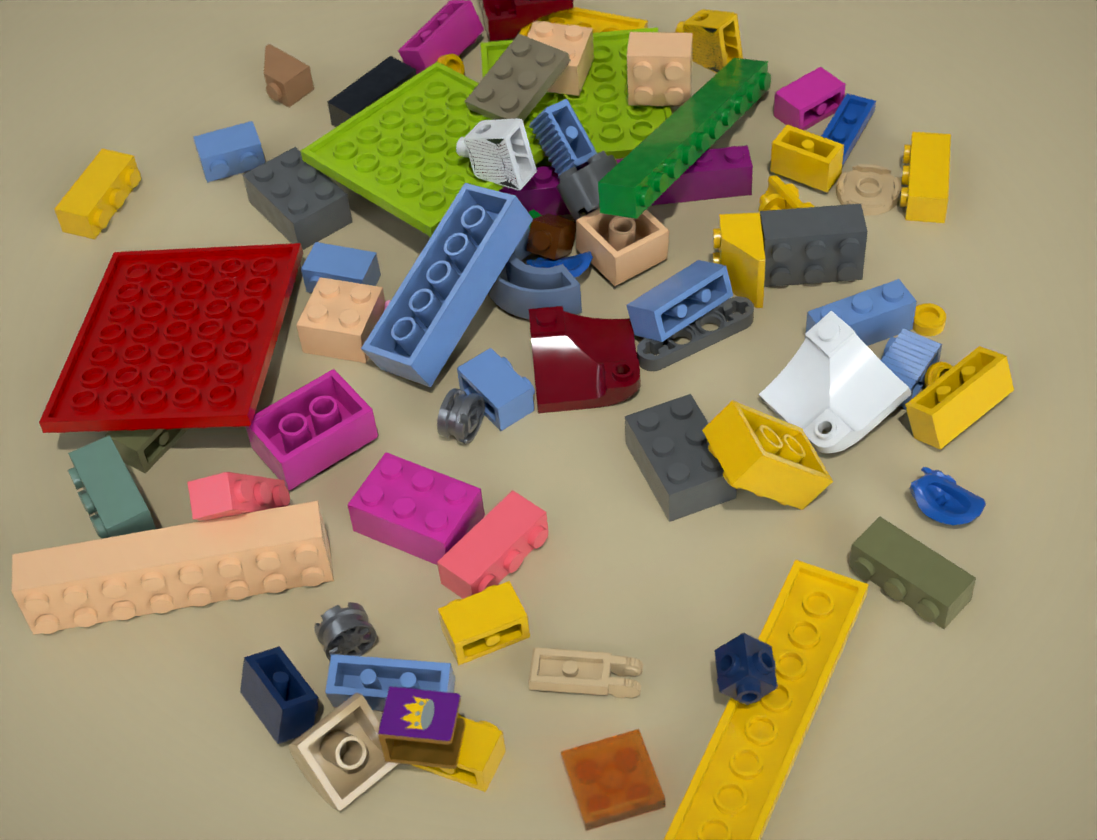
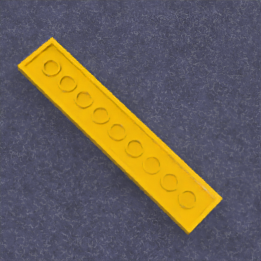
M795 559L758 640L772 646L778 688L763 696L758 702L749 705L730 697L664 840H761L868 594L869 584Z

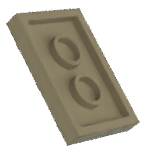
M518 34L468 96L465 103L469 110L492 120L522 119L524 121L570 63L569 55L567 52Z

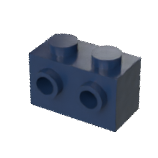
M280 646L244 657L240 693L277 744L300 737L314 726L315 716L319 709L318 696Z

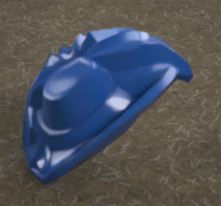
M589 251L556 260L540 257L536 260H527V265L537 268H551L563 264L573 277L576 278L589 268L592 254Z
M923 467L921 470L925 475L911 482L909 489L913 498L917 501L918 507L926 516L940 523L949 525L969 523L981 515L986 505L983 498L958 486L950 475H945L940 470L934 471L928 467Z

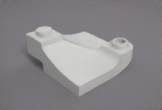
M830 311L805 333L806 339L797 353L759 396L783 421L802 428L816 451L836 453L851 447L861 440L912 393L910 388L863 343L855 331L834 312ZM823 429H824L826 432H829V433H827V434H821V432H822Z

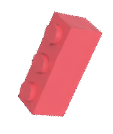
M224 472L187 482L193 520H211L284 507L290 503L289 491L285 486L284 480Z
M512 490L437 561L441 584L462 599L482 592L489 586L498 585L509 573L515 572L521 566L523 559L534 548L537 549L544 544L549 534L547 512Z

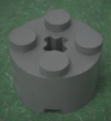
M605 151L590 157L587 160L588 166L579 171L576 167H573L558 176L560 183L556 188L575 222L581 218L580 214L585 212L587 215L600 208L598 181L618 164L613 155L607 156Z

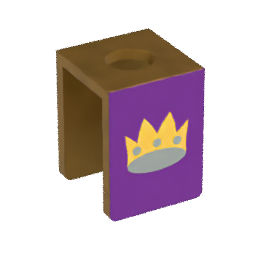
M389 686L378 731L385 762L455 769L458 765L466 726L463 718H457L461 703L460 694Z

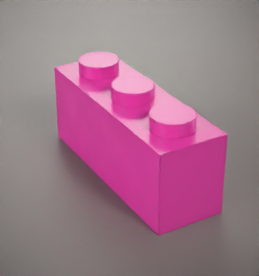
M450 0L398 50L403 62L416 69V73L419 74L434 64L440 56L446 54H456L459 56L467 47L474 44L476 38L484 31V28L471 0Z

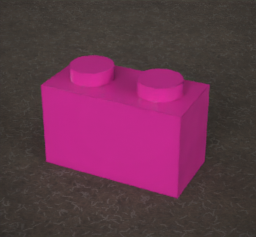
M820 66L775 92L774 117L785 125L788 124L802 130H807L836 112L845 97L846 84Z

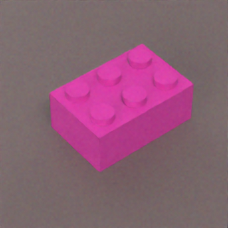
M335 369L330 370L254 414L251 426H245L252 449L278 479L284 480L288 490L293 489L378 437L373 409Z
M387 452L384 453L347 504L354 532L438 565L437 561L485 516L481 488Z

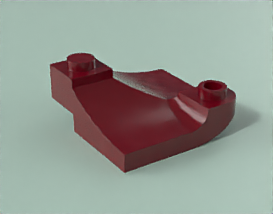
M480 0L485 30L489 41H506L516 38L518 32L530 23L552 13L574 8L573 0Z
M563 306L529 309L538 414L614 405L626 400L640 388V367L630 318L602 319L585 317L563 311Z

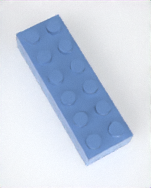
M464 183L361 348L381 370L429 387L432 386L533 220L515 195Z

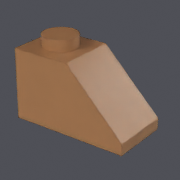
M271 44L265 46L264 77L267 85L266 92L272 100L290 107L314 90L310 66Z

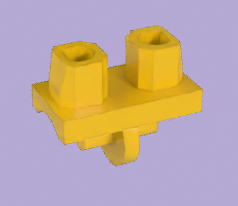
M777 175L769 176L767 180L768 189L759 199L760 206L758 211L815 206L811 202L803 203L799 199V190L793 183L785 184Z

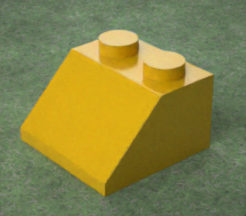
M760 212L719 214V228H713L714 249L719 248V252H713L712 261L716 264L726 265L733 294L738 297L748 298L752 301L755 308H763L765 252Z

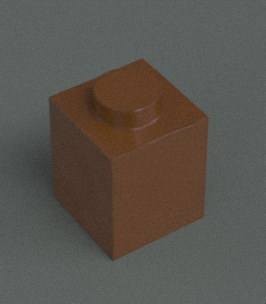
M550 213L534 218L531 222L526 251L553 260L570 254L576 233V222Z

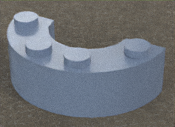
M528 227L490 289L489 297L507 313L529 319V309L563 306V311L576 315L582 313L580 283L563 264L551 268H537L522 262V259L532 253L526 251L530 232Z

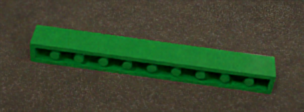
M733 58L598 181L600 213L637 219L769 90L771 74L768 73V61Z

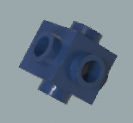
M743 632L714 650L717 683L720 693L749 705L758 702L763 696L778 688L772 646Z

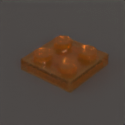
M639 729L561 751V760L585 831L666 807L665 796Z

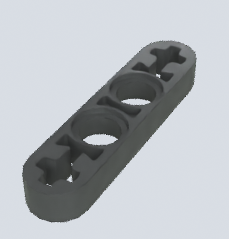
M745 297L730 298L663 342L648 338L643 339L637 346L639 366L647 371L661 370L747 329L754 321V305L752 301ZM706 323H714L719 328L708 331L703 329L702 326ZM676 337H687L690 339V342L687 344H676L673 342V339Z

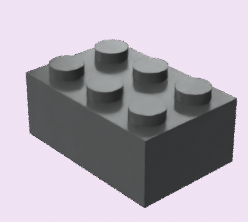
M296 147L243 174L250 204L290 243H301L303 250L352 223L347 194L326 174L302 161L301 152Z
M861 203L760 211L765 252L764 287L863 280L868 231Z
M691 394L624 416L626 445L669 522L736 499L737 489L729 485L724 479V470L720 462L708 449L709 442L702 431L708 424V421Z

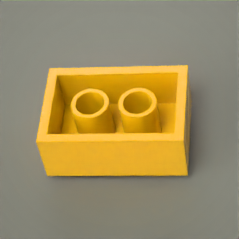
M732 400L702 429L709 442V451L720 462L724 470L723 477L733 488H742L753 492L759 497L764 496L776 500L784 506L790 505L803 510L833 482L805 432L796 425Z

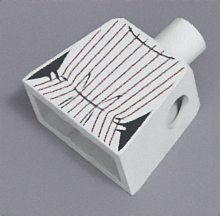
M522 119L483 120L466 137L459 138L457 142V154L470 159L474 175L477 178L515 190H521L537 172Z

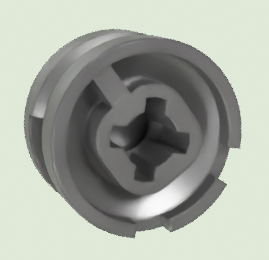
M451 389L445 396L439 410L437 419L439 435L444 437L453 435L457 441L466 444L472 442L483 421L485 411L484 398L473 393L467 396L463 390Z
M349 602L346 608L341 609L339 605L330 608L321 615L323 621L320 624L316 623L314 627V632L319 642L324 645V653L329 660L331 654H336L337 652H339V655L362 656L374 645L377 638L376 630L368 622L369 618L362 605Z

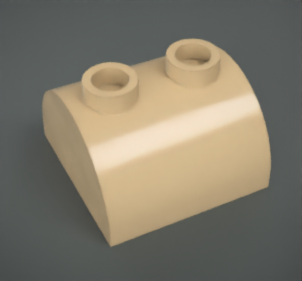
M360 693L353 694L289 745L292 757L305 778L317 793L339 812L399 764L385 762L378 736L380 722L364 696Z

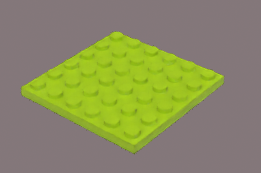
M658 27L593 33L594 59L580 95L546 92L532 111L540 114L545 108L568 99L597 153L605 151L607 156L613 155L615 159L625 158L672 115L671 106L628 105L627 50L629 33L658 32ZM513 40L480 43L483 78ZM547 156L535 164L536 168L552 166V162L548 161L549 157Z
M435 62L300 150L302 161L430 237L464 183L495 191L505 187L477 178L474 175L470 159L457 154L456 145L459 138L466 137L479 122L492 119L469 110L465 103V100L479 83L439 62ZM531 111L523 121L534 162L537 164L547 156L545 155L546 151L542 150L543 145H540L539 139H536V134L532 133L533 128L529 127L530 123L539 115Z

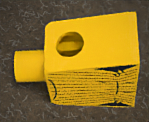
M702 9L686 21L679 22L676 26L675 33H693L692 61L715 73H718L733 58L743 59L737 13Z

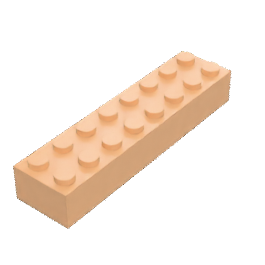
M318 501L12 554V594L33 635L41 633L51 634L63 629L89 627L102 622L128 620L141 615L167 613L180 608L200 607L209 603L230 599L240 600L247 596L279 593L286 589L317 586L321 583L334 581L330 545Z

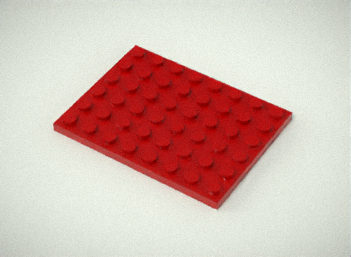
M301 243L114 252L39 421L43 433L251 426L304 254Z

